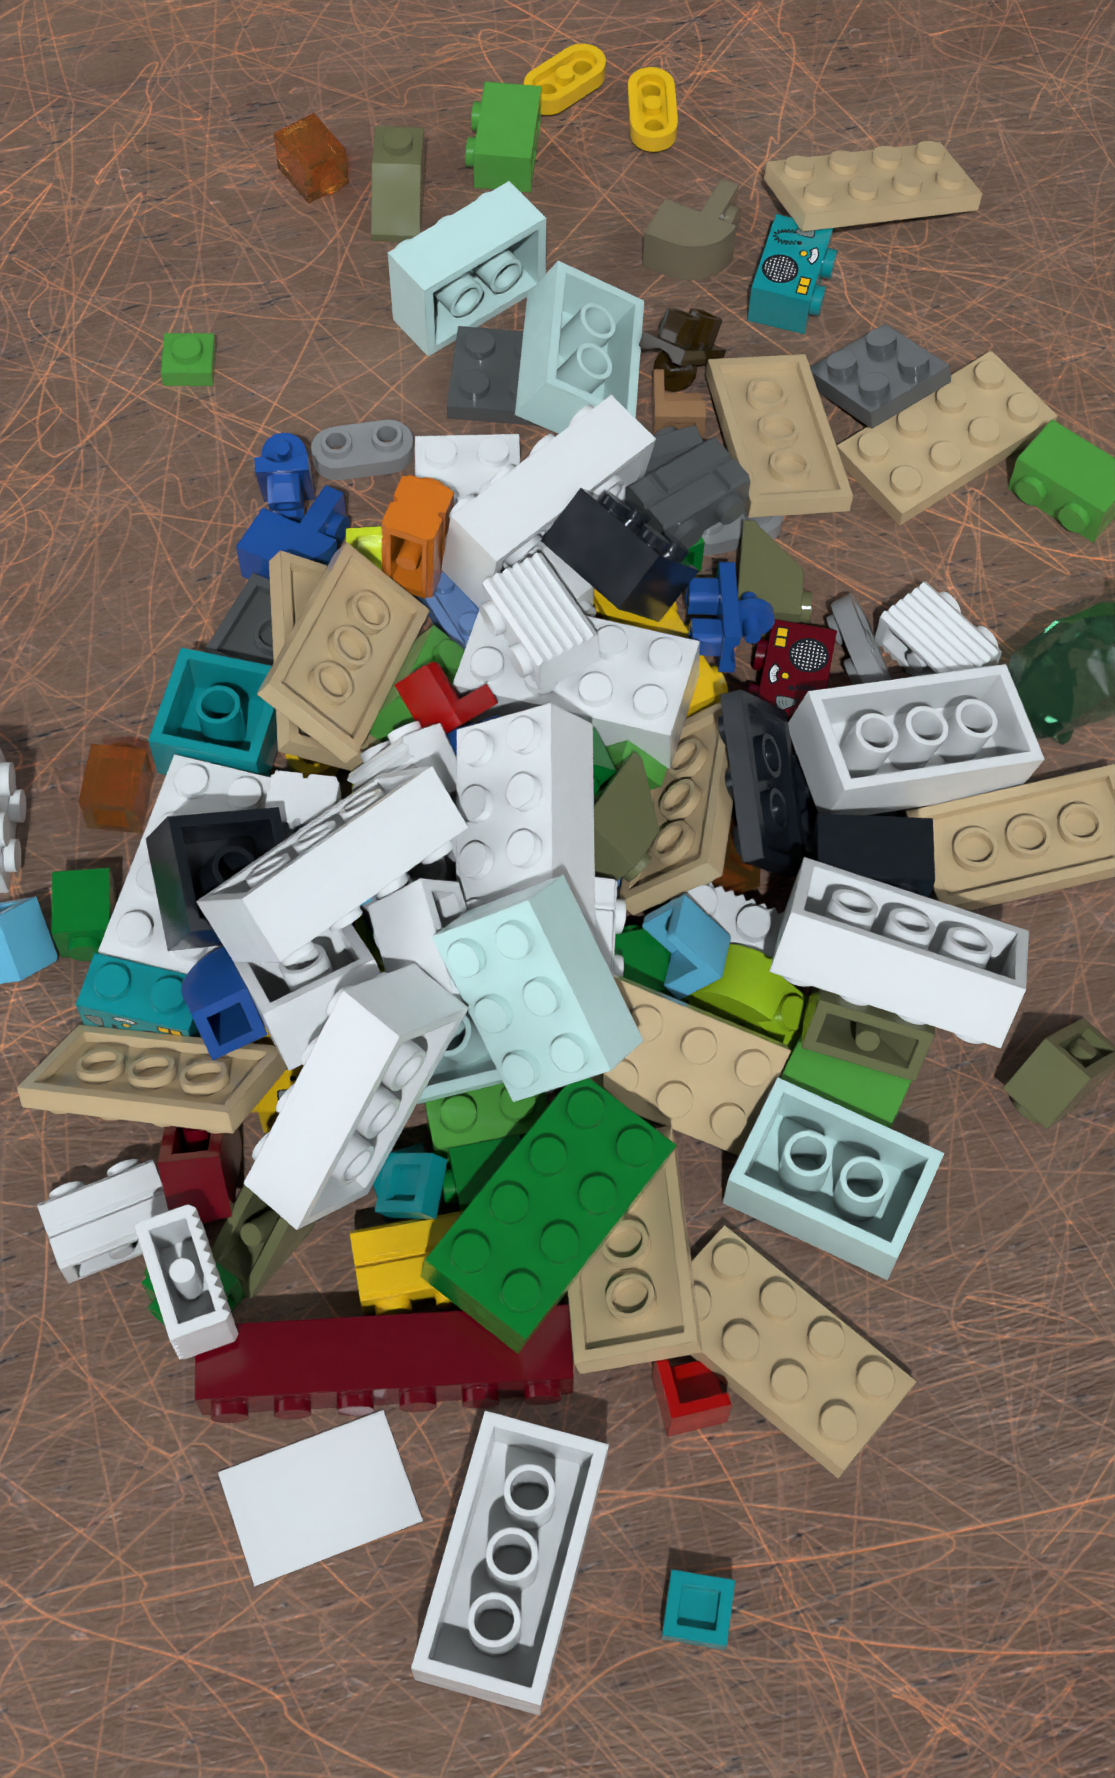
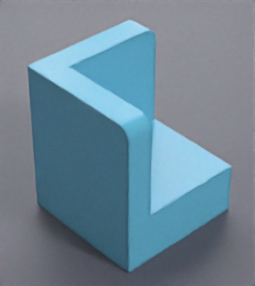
M685 894L645 916L643 928L671 953L664 987L680 1000L722 978L731 936Z
M37 897L0 902V984L22 981L56 962L58 955Z

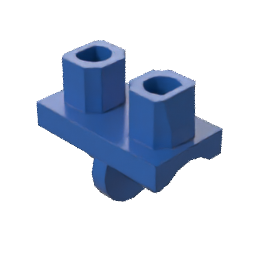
M284 432L274 434L263 445L261 457H254L257 481L263 501L268 502L269 509L272 512L300 523L305 516L304 500H315V484L307 451L299 437Z
M719 562L716 578H693L686 588L685 605L687 614L714 615V619L690 618L688 639L700 641L699 655L717 656L718 672H735L734 648L740 644L741 636L745 638L747 643L759 642L761 635L772 629L775 623L774 608L769 602L758 599L757 595L753 592L744 593L741 596V600L738 601L735 562Z

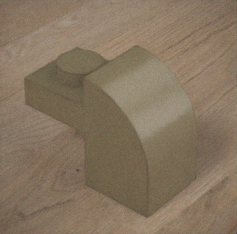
M720 179L701 212L664 199L644 232L642 266L681 280L705 279L724 270L733 260L736 229L742 214V209L737 207L739 185Z

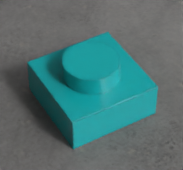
M390 1153L384 1163L375 1212L390 1218L436 1219L448 1160L433 1153Z
M671 1569L661 1640L726 1650L735 1580Z

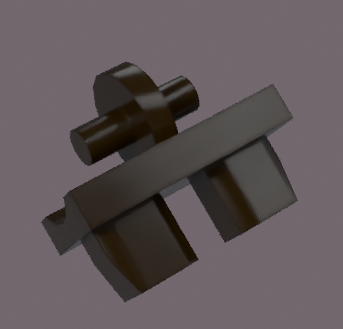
M667 308L659 331H643L638 346L644 349L663 350L655 360L654 369H664L665 390L671 392L686 390L696 378L697 365H707L708 359L724 358L726 349L714 344L723 321L721 318L698 308H690L689 313L676 308Z

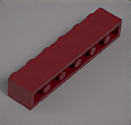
M556 1305L519 1354L466 1312L448 1311L235 1323L239 1334L234 1342L195 1356L194 1400L202 1415H211V1420L219 1423L242 1422L249 1419V1413L269 1411H274V1417L279 1419H302L311 1416V1409L337 1408V1413L340 1415L359 1416L374 1412V1405L399 1404V1409L405 1412H425L435 1409L437 1402L462 1400L463 1407L481 1409L498 1405L499 1398L524 1397V1402L531 1405H547L561 1401V1395L573 1394L574 1383L569 1305Z

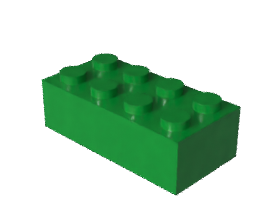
M590 1078L566 1085L427 1256L420 1277L519 1354L665 1166L677 1145Z

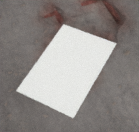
M384 1410L218 1472L254 1586L423 1521Z

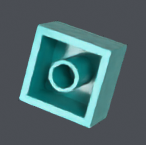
M181 647L148 739L157 773L167 775L175 754L269 777L278 751L276 709L258 696L257 692L272 666Z

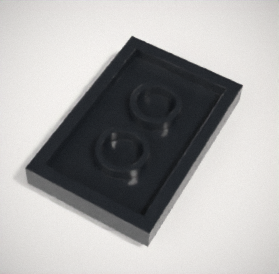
M743 690L721 694L723 713L718 718V729L721 739L728 749L730 769L726 771L725 781L729 796L735 802L737 824L733 828L735 848L745 864L787 878L796 877L804 857L807 858L787 712Z

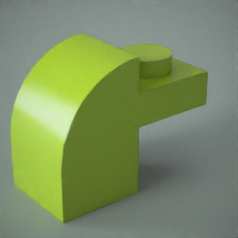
M729 944L722 978L682 998L689 1000V1005L735 1024L742 1023L752 1031L786 1044L791 1050L790 1054L793 1053L802 1034L804 1009L808 998L790 982L785 980L783 976L769 972L773 957L736 944Z

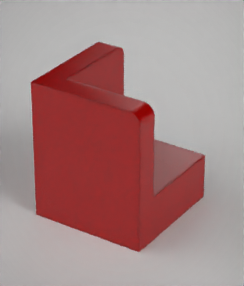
M437 662L426 664L394 684L415 721H419L422 729L441 723L446 734L498 704L487 684L459 699L443 669Z
M668 1359L654 1361L652 1381L667 1437L728 1421L732 1408L729 1393L722 1394L717 1375L698 1360L670 1367Z

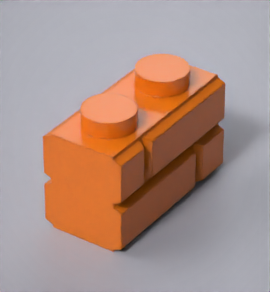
M408 475L401 477L393 495V502H390L381 522L383 536L382 571L410 594L426 599L433 597L441 579V572H443L441 568L450 523L449 514L454 507V492L433 478H419Z

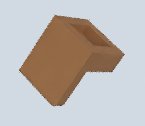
M654 369L651 398L652 435L665 427L672 426L682 429L696 425L704 441L706 400H702L700 393H665L664 369Z

